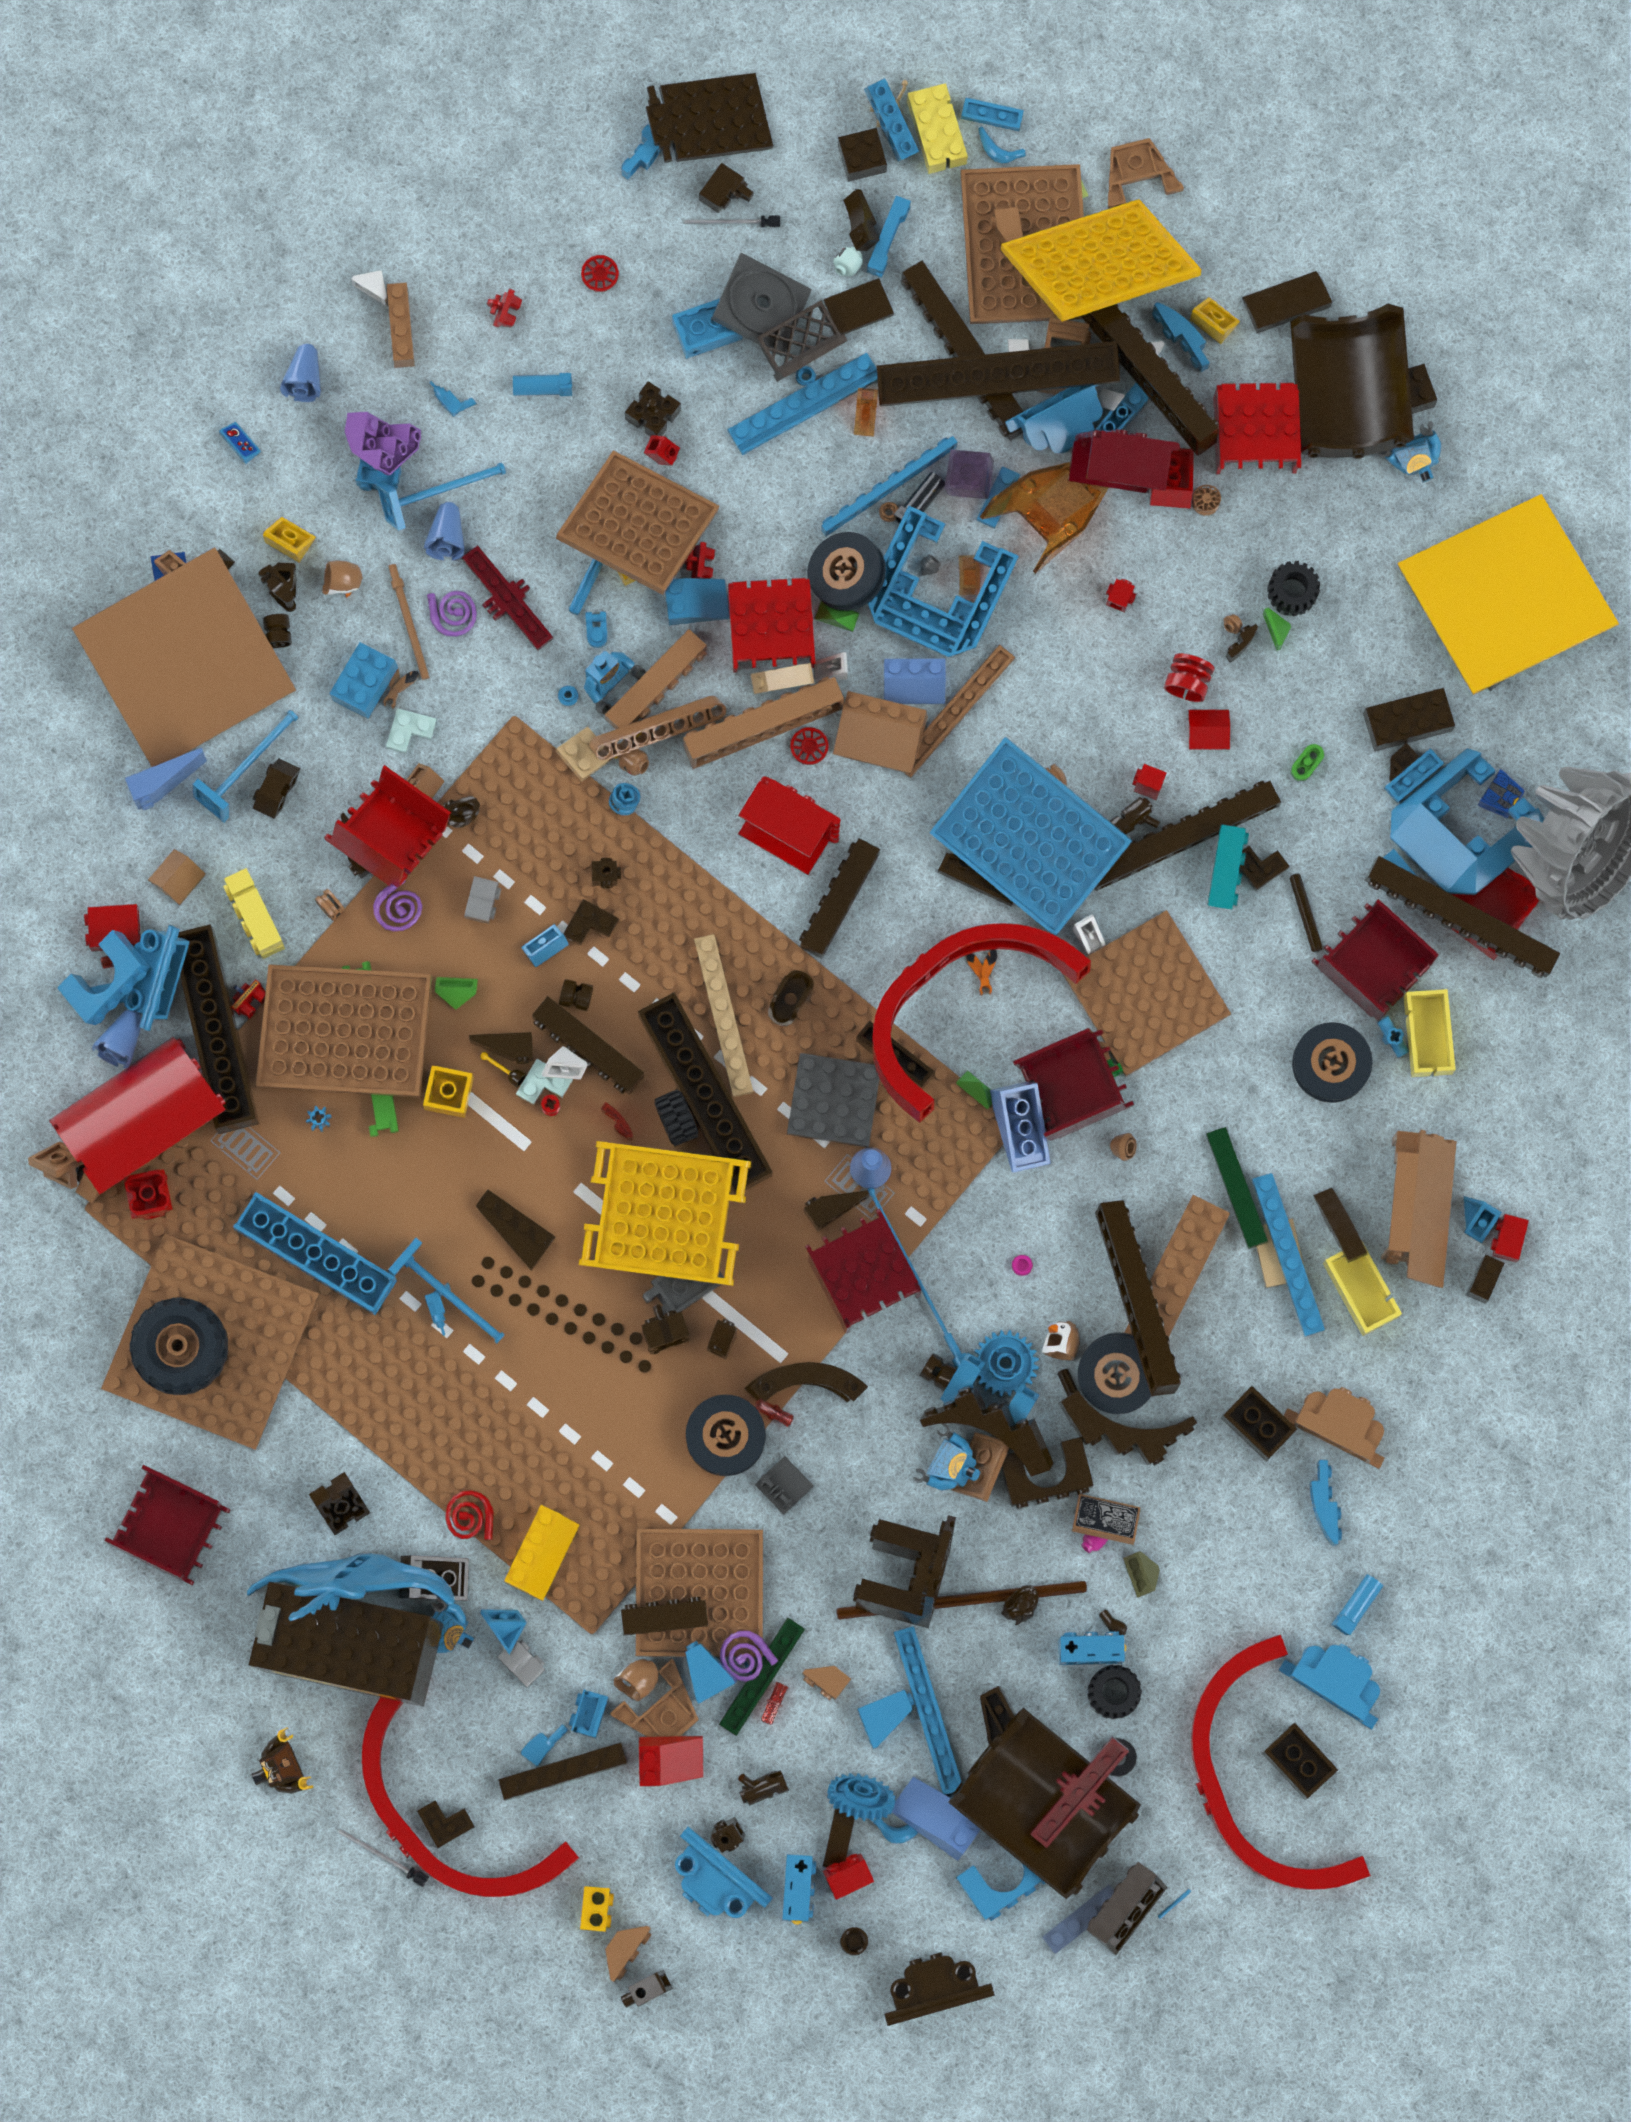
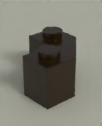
M280 758L274 764L271 763L267 768V776L260 789H257L254 793L253 800L255 802L252 809L275 819L283 809L287 794L295 786L301 768Z

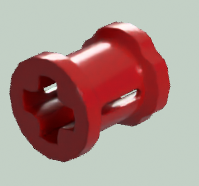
M546 1095L542 1099L541 1106L545 1115L552 1117L559 1113L560 1102L556 1096ZM551 1102L554 1104V1109L551 1110L547 1107V1103Z

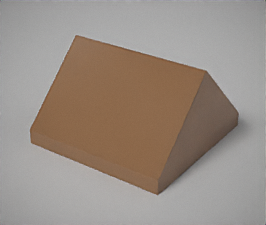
M173 849L148 881L178 905H181L206 873L188 856Z

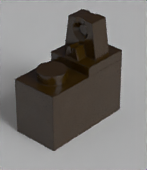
M721 163L700 191L699 201L719 213L721 209L725 210L728 207L731 199L741 197L750 202L754 192L747 188L748 184L743 176Z

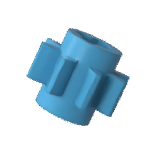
M315 1106L313 1112L307 1111L310 1119H307L306 1123L313 1124L311 1126L312 1131L319 1128L323 1132V1127H330L327 1119L332 1118L331 1114L325 1115L326 1107L319 1110ZM317 1115L321 1116V1123H317Z

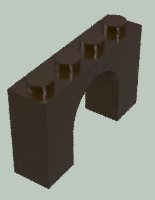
M1082 1437L1060 1443L1066 1467L1065 1476L1059 1484L1049 1488L1033 1484L1027 1477L1024 1464L1015 1453L1007 1454L1001 1468L1011 1507L1016 1506V1509H1023L1029 1507L1028 1503L1035 1501L1039 1505L1049 1502V1498L1056 1496L1057 1500L1070 1497L1069 1493L1077 1492L1078 1495L1089 1493V1489L1093 1488L1094 1485Z

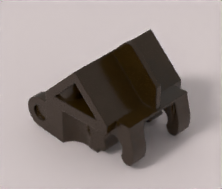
M278 562L273 567L269 564L259 571V576L262 577L261 582L263 584L267 583L270 591L269 594L286 611H294L296 609V603L293 600L296 597V565L294 563Z

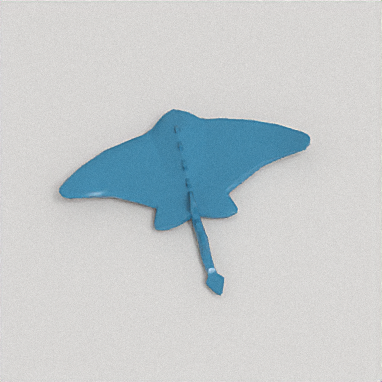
M358 1553L340 1560L301 1564L277 1570L258 1580L247 1590V1596H250L268 1585L269 1582H285L298 1587L294 1593L296 1596H318L306 1606L291 1613L289 1616L290 1621L304 1617L310 1612L315 1614L316 1610L321 1609L322 1604L327 1606L329 1603L330 1609L335 1611L340 1597L361 1599L365 1593L402 1588L427 1589L448 1605H453L455 1602L451 1587L437 1574L426 1569L397 1562L383 1554Z

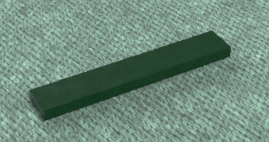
M1226 1127L1206 1133L1247 1248L1250 1249L1268 1243Z
M786 1618L768 1646L778 1659V1662L771 1666L763 1654V1667L760 1674L755 1679L745 1682L718 1725L735 1736L738 1735L805 1628L790 1618ZM758 1663L750 1675L756 1671Z

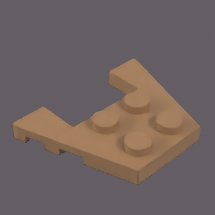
M1150 138L1111 147L1108 209L1126 203L1122 189L1123 185L1160 176L1166 195L1184 190L1182 183L1177 180L1175 173L1168 167L1163 156Z
M671 1659L658 1670V1673L672 1689L640 1717L634 1713L625 1701L616 1707L610 1715L646 1737L682 1736L699 1721L676 1664Z

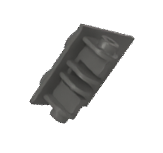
M786 1456L755 1484L783 1515L814 1486Z

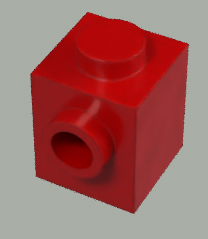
M651 435L644 454L660 465L672 466L677 459L680 447L665 436Z
M1116 578L1114 584L1110 583L1106 595H1109L1106 605L1125 613L1128 604L1132 605L1137 595L1133 593L1135 586L1132 585V582Z

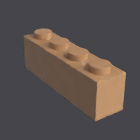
M407 282L387 284L394 367H413L415 362Z

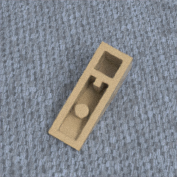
M811 663L751 674L754 694L814 683Z

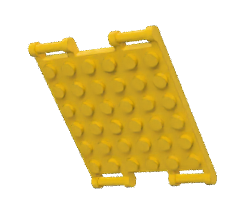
M596 1141L597 1155L594 1176H591L590 1183L605 1185L600 1225L584 1224V1230L586 1231L582 1258L579 1259L578 1265L734 1286V1279L732 1278L736 1251H739V1244L723 1241L729 1201L746 1202L744 1194L748 1168L751 1167V1162ZM609 1149L610 1157L607 1178H603L605 1150ZM734 1166H738L740 1171L736 1195H731ZM593 1232H599L595 1260H590ZM722 1249H728L725 1276L720 1278L718 1276Z

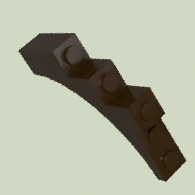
M967 1386L960 1389L954 1400L944 1403L943 1407L937 1409L936 1407L926 1409L920 1418L922 1427L956 1423L969 1425L990 1433L1015 1452L1031 1477L1050 1471L1054 1464L1035 1418L1019 1420L1015 1425L1006 1402L1002 1404L996 1402L986 1408L977 1386L973 1388Z
M1079 1391L1058 1402L1079 1437H1082L1084 1445L1090 1443L1093 1446L1103 1440L1101 1437L1103 1435L1116 1455L1120 1453L1123 1456L1134 1450L1132 1447L1134 1445L1147 1465L1153 1463L1155 1466L1164 1460L1163 1456L1167 1454L1163 1445H1166V1447L1171 1446L1177 1442V1436L1182 1433L1184 1436L1195 1430L1193 1426L1197 1424V1421L1192 1416L1178 1424L1165 1428L1140 1429L1128 1427L1101 1415L1087 1403Z

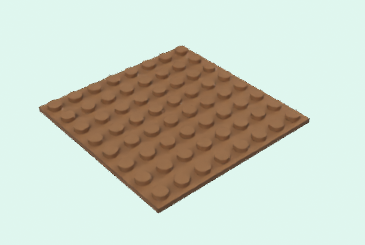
M215 547L72 627L151 767L187 753L296 691Z
M164 1234L101 1389L256 1450L319 1294ZM187 1298L198 1301L210 1308L223 1323L228 1337L227 1360L220 1375L205 1389L188 1395L166 1394L148 1385L134 1368L130 1353L131 1332L140 1315L161 1300ZM183 1342L177 1345V1351L182 1350Z

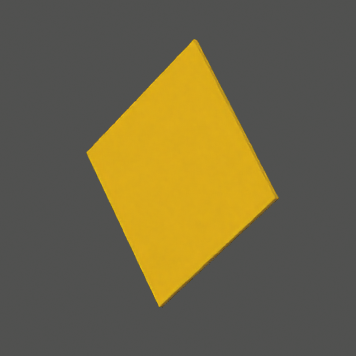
M1542 494L1397 563L1473 695L1619 625V622Z

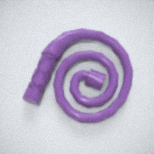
M456 590L449 592L441 600L439 606L440 616L446 623L452 626H459L465 623L470 616V609L465 600L459 598L452 599L447 605L448 613L455 615V617L463 616L462 608L451 609L454 603H460L465 608V616L459 621L449 620L444 613L446 600L451 596L459 595L467 599L471 606L472 620L469 625L463 630L454 632L445 629L440 623L435 593L427 594L430 620L438 632L446 636L457 637L466 634L472 629L476 621L477 612L476 606L469 595Z
M392 884L384 888L377 895L373 904L374 916L384 929L404 931L414 925L422 913V903L420 898L413 892L405 890L394 893L389 897L385 906L386 914L390 920L395 923H404L413 917L415 906L407 898L399 899L395 904V908L399 916L403 917L407 914V911L400 904L403 902L410 905L409 914L399 919L391 914V902L401 895H408L416 900L418 905L417 913L408 924L402 927L387 925L382 920L379 910L381 903L397 889Z
M738 1631L731 1634L724 1640L720 1649L722 1665L736 1680L740 1681L753 1680L760 1674L763 1667L762 1657L759 1650L748 1643L734 1646L729 1653L728 1659L734 1671L741 1674L749 1673L755 1664L754 1658L748 1653L740 1654L735 1658L739 1666L748 1658L750 1660L748 1668L741 1669L734 1663V1653L740 1648L752 1650L758 1660L757 1669L752 1675L747 1677L737 1675L729 1668L725 1660L726 1647L733 1639L739 1637L751 1639L758 1645V1648L766 1656L771 1666L778 1662V1659L765 1641H763L764 1639L751 1631Z

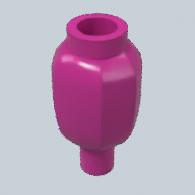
M1085 1534L1081 1546L1087 1553H1091L1092 1551L1100 1550L1108 1539Z

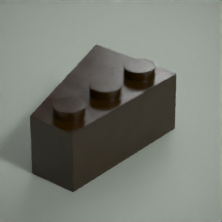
M997 1686L980 1695L989 1744L998 1734L1001 1735L1008 1728L1006 1725L1016 1715L1001 1686Z

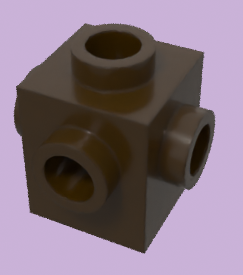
M601 858L600 861H592V886H600L603 889L617 886V879H621V867H617V861H613L612 858Z
M735 1817L726 1822L721 1820L713 1826L710 1839L713 1846L719 1848L721 1853L726 1850L728 1852L735 1850L739 1847V1843L744 1841L746 1834Z

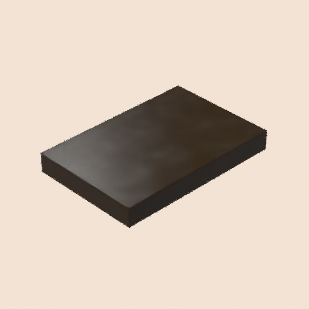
M879 278L823 299L825 307L841 335L894 316L893 309Z

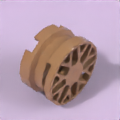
M1212 485L1198 487L1192 498L1194 510L1203 516L1214 514L1221 502L1219 490Z
M329 889L324 890L322 896H317L314 899L332 921L337 918L336 915L346 911Z

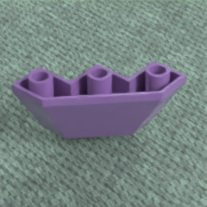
M369 412L347 413L345 435L352 453L385 475H391L419 449L421 429L410 423L390 425Z

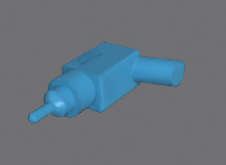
M430 381L434 388L435 397L453 417L459 412L477 404L473 398L460 402L450 390L446 391L444 387L436 386Z
M446 1283L444 1286L451 1291L449 1283ZM435 1290L431 1294L425 1295V1300L433 1323L441 1329L442 1335L445 1336L443 1328L445 1326L444 1321L446 1320L444 1316L445 1309L441 1300L443 1295Z

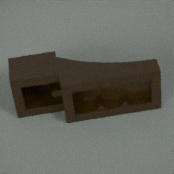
M855 189L843 200L851 224L849 236L856 251H868L880 241L873 227L877 222L862 190Z

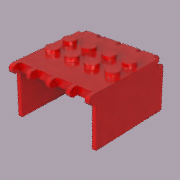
M1224 383L1216 386L1213 396L1214 418L1219 424L1218 438L1215 444L1216 474H1220L1221 469L1225 467V463L1238 462V469L1243 468V462H1258V469H1263V462H1278L1279 469H1283V462H1292V474H1296L1298 468H1301L1299 389L1297 384L1280 383L1279 390H1276V383H1259V390H1256V383H1239V390H1236V383Z
M791 578L792 585L789 586L787 579L771 580V587H767V580L750 581L751 588H747L746 581L728 583L733 673H737L738 662L752 661V668H756V661L772 660V667H777L776 660L793 659V666H796L797 658H810L811 668H814L816 662L810 579Z
M384 765L379 782L373 780L370 783L375 788L369 796L362 792L359 796L364 801L357 810L349 807L347 811L352 815L345 824L337 820L332 836L326 834L324 839L388 886L393 884L398 888L408 877L407 874H411L420 863V860L432 849L431 845L434 846L443 836L442 833L446 831L451 812Z
M763 776L738 815L746 820L738 835L809 875L828 842L838 843L841 820L836 815L815 804L816 801L807 795L803 797L798 794L794 787L790 785L784 786L772 778Z

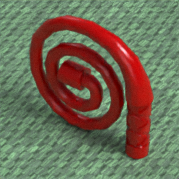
M472 1490L461 1491L453 1496L447 1505L445 1514L448 1530L455 1537L470 1539L477 1535L482 1528V1511L477 1505L467 1501L458 1504L454 1508L452 1521L455 1527L461 1531L471 1529L475 1523V1518L472 1514L459 1512V1520L470 1519V1524L467 1526H461L457 1520L458 1511L462 1507L468 1506L475 1509L478 1514L477 1527L469 1534L457 1533L452 1527L450 1521L452 1505L462 1496L471 1495L478 1498L484 1505V1540H492L494 1511L489 1499L482 1493Z

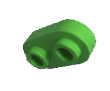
M1317 744L1308 745L1291 768V775L1295 780L1306 781L1316 770L1324 758V751L1321 746ZM1310 753H1315L1317 758L1312 759ZM1302 768L1305 773L1301 775L1297 770Z

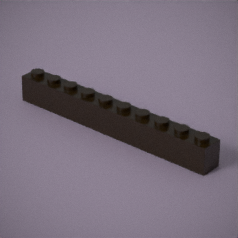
M923 260L903 271L902 286L906 291L910 290L913 295L911 297L912 301L917 307L920 306L922 308L924 319L927 323H932L934 326L933 332L938 339L942 338L944 341V348L948 355H953L954 358L984 355V351ZM1012 393L977 397L982 405L985 403L989 410L987 412L993 421L996 420L1000 425L998 429L1003 437L1007 436L1009 440H1012L1023 433L1021 427L1010 433L1005 424L1007 420L1024 412Z
M1260 781L1253 785V789L1248 791L1246 789L1240 790L1235 793V797L1229 800L1227 797L1223 798L1212 808L1206 806L1200 809L1197 815H1187L1181 818L1180 822L1175 825L1173 823L1167 824L1161 828L1162 831L1156 834L1154 831L1143 836L1144 839L1136 842V840H1133L1095 887V890L1103 889L1219 835L1221 824L1238 826L1279 807L1281 800L1271 781L1266 783Z
M1381 856L1374 860L1364 881L1368 882L1369 887L1385 891L1389 898L1394 900L1398 898L1405 902L1404 905L1413 910L1418 909L1423 912V916L1441 921L1440 924L1448 929L1454 928L1459 931L1458 934L1466 939L1472 938L1477 941L1479 946L1495 950V954L1499 957L1510 958L1513 960V964L1520 968L1526 967L1532 970L1531 973L1539 978L1550 975L1561 954Z
M1124 1200L1100 1203L1095 1215L1151 1396L1175 1394L1181 1385V1375L1176 1370L1175 1356L1171 1354L1170 1340L1165 1334L1164 1321L1158 1312L1157 1299H1154L1152 1293V1282L1147 1277V1266L1142 1261L1141 1247L1137 1244L1135 1238V1228L1131 1225L1129 1219V1209L1126 1208Z

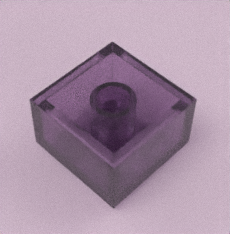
M950 450L945 490L948 495L988 499L994 464L991 454L986 452Z

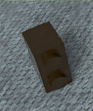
M1485 1255L1480 1262L1466 1296L1486 1304L1490 1299L1505 1263Z

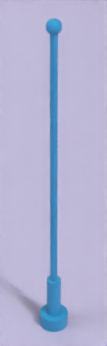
M868 1188L867 1190L870 1193L869 1196L872 1197L875 1205L878 1209L881 1210L882 1214L884 1215L895 1239L897 1240L908 1264L910 1265L918 1281V1285L920 1286L925 1299L927 1300L934 1316L936 1317L942 1331L945 1334V1336L943 1337L954 1356V1359L951 1360L953 1365L959 1367L961 1361L967 1353H961L952 1334L948 1333L928 1293L926 1292L920 1278L918 1277L912 1263L910 1262L903 1246L901 1245L895 1231L893 1230L887 1216L885 1215L879 1201L877 1200L875 1196V1189Z

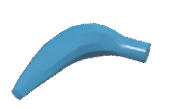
M982 126L979 127L983 148L993 161L1005 164L1026 156L1024 149L1012 152L1001 149L994 143Z
M875 1819L873 1821L881 1830L886 1840L891 1843L907 1842L919 1833L908 1824L902 1827H892L882 1819Z

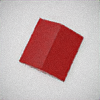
M1188 710L1189 750H1230L1229 710Z

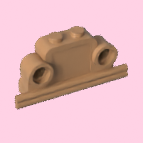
M1341 1387L1340 1389H1332L1327 1396L1318 1391L1310 1393L1305 1398L1304 1405L1299 1414L1287 1408L1284 1416L1295 1427L1380 1469L1385 1458L1375 1453L1383 1437L1384 1427L1379 1421L1372 1420L1375 1415V1409L1370 1405L1371 1402L1364 1397H1359L1358 1399L1351 1395L1352 1392Z

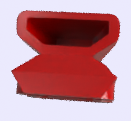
M164 1169L134 1174L124 1178L132 1219H154L163 1217L165 1212L173 1210L167 1184L168 1177Z

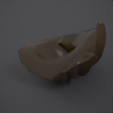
M467 796L456 801L449 800L443 804V807L451 812L448 825L455 828H461L475 820L480 810V804L477 798L473 796Z
M1031 1585L1022 1586L1005 1601L1001 1614L1007 1620H1016L1015 1625L1026 1622L1034 1616V1611L1038 1605L1039 1595L1037 1590Z

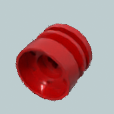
M1185 653L1175 654L1173 658L1174 663L1170 667L1174 673L1168 674L1163 688L1169 694L1182 699L1186 689L1188 692L1185 700L1203 702L1208 690V686L1205 683L1211 681V675L1215 667L1210 662L1194 655Z

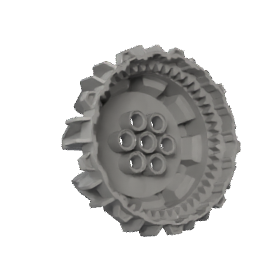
M1563 767L1559 771V776L1570 790L1569 792L1546 785L1539 786L1535 791L1537 798L1550 809L1543 823L1527 817H1520L1516 822L1517 830L1533 848L1517 845L1511 849V854L1535 887L1536 898L1545 903L1546 910L1560 919L1588 918V916L1595 914L1598 910L1608 905L1631 879V772L1621 774L1614 770L1607 773L1589 769Z

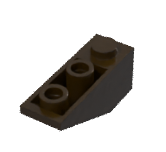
M723 1319V1321L717 1320L707 1346V1351L726 1360L737 1338V1328L734 1327L735 1324L727 1319Z

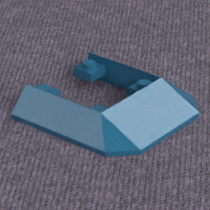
M908 505L884 556L886 576L883 586L875 598L868 603L874 622L946 657H952L974 649L978 645L1019 556L982 541L974 561L991 569L975 603L956 595L948 613L912 597L920 578L903 571V568L919 535L937 543L945 523Z
M1466 748L1392 810L1390 839L1442 890L1450 894L1476 895L1515 862L1511 854V849L1514 846L1519 845L1530 848L1533 846L1517 830V826L1491 847L1479 835L1464 846L1439 821L1450 811V807L1440 798L1444 793L1467 774L1479 785H1482L1495 774V769L1481 756V752ZM1524 797L1508 810V814L1516 821L1520 817H1527L1543 823L1545 819L1539 808L1535 809Z

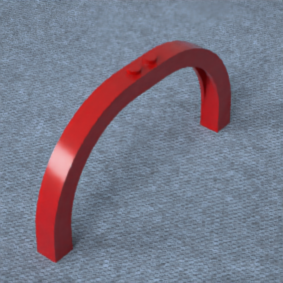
M998 923L980 925L962 930L943 939L925 954H920L914 964L907 966L891 984L879 1003L873 1024L872 1050L876 1071L886 1091L903 1110L919 1123L934 1110L935 1099L913 1082L898 1063L891 1043V1031L895 1018L905 1002L948 964L963 956L979 951L995 949L1014 950L1041 958L1077 984L1090 972L1091 960L1056 935L1019 924Z
M1280 1634L1258 1642L1237 1653L1214 1674L1206 1685L1195 1709L1191 1729V1754L1198 1779L1196 1788L1199 1795H1203L1206 1803L1203 1804L1206 1815H1211L1215 1827L1226 1846L1253 1872L1269 1881L1295 1889L1324 1890L1336 1888L1371 1876L1364 1857L1361 1856L1328 1868L1300 1869L1280 1864L1264 1856L1244 1838L1234 1823L1211 1760L1210 1729L1214 1713L1221 1698L1228 1688L1249 1670L1288 1655Z
M379 1698L369 1717L362 1744L363 1778L370 1801L378 1816L388 1828L386 1833L393 1842L396 1839L400 1842L402 1846L399 1849L406 1858L411 1856L424 1871L444 1885L463 1893L481 1897H508L530 1892L551 1882L580 1859L565 1841L548 1857L532 1868L515 1875L499 1878H482L467 1875L450 1868L438 1860L399 1815L386 1792L381 1771L382 1745L387 1728L403 1702Z

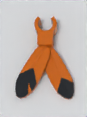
M991 950L987 954L983 965L973 953L966 955L969 966L980 979V995H983L982 989L984 987L990 990L989 994L991 995L992 987L989 984V976L997 960V951Z

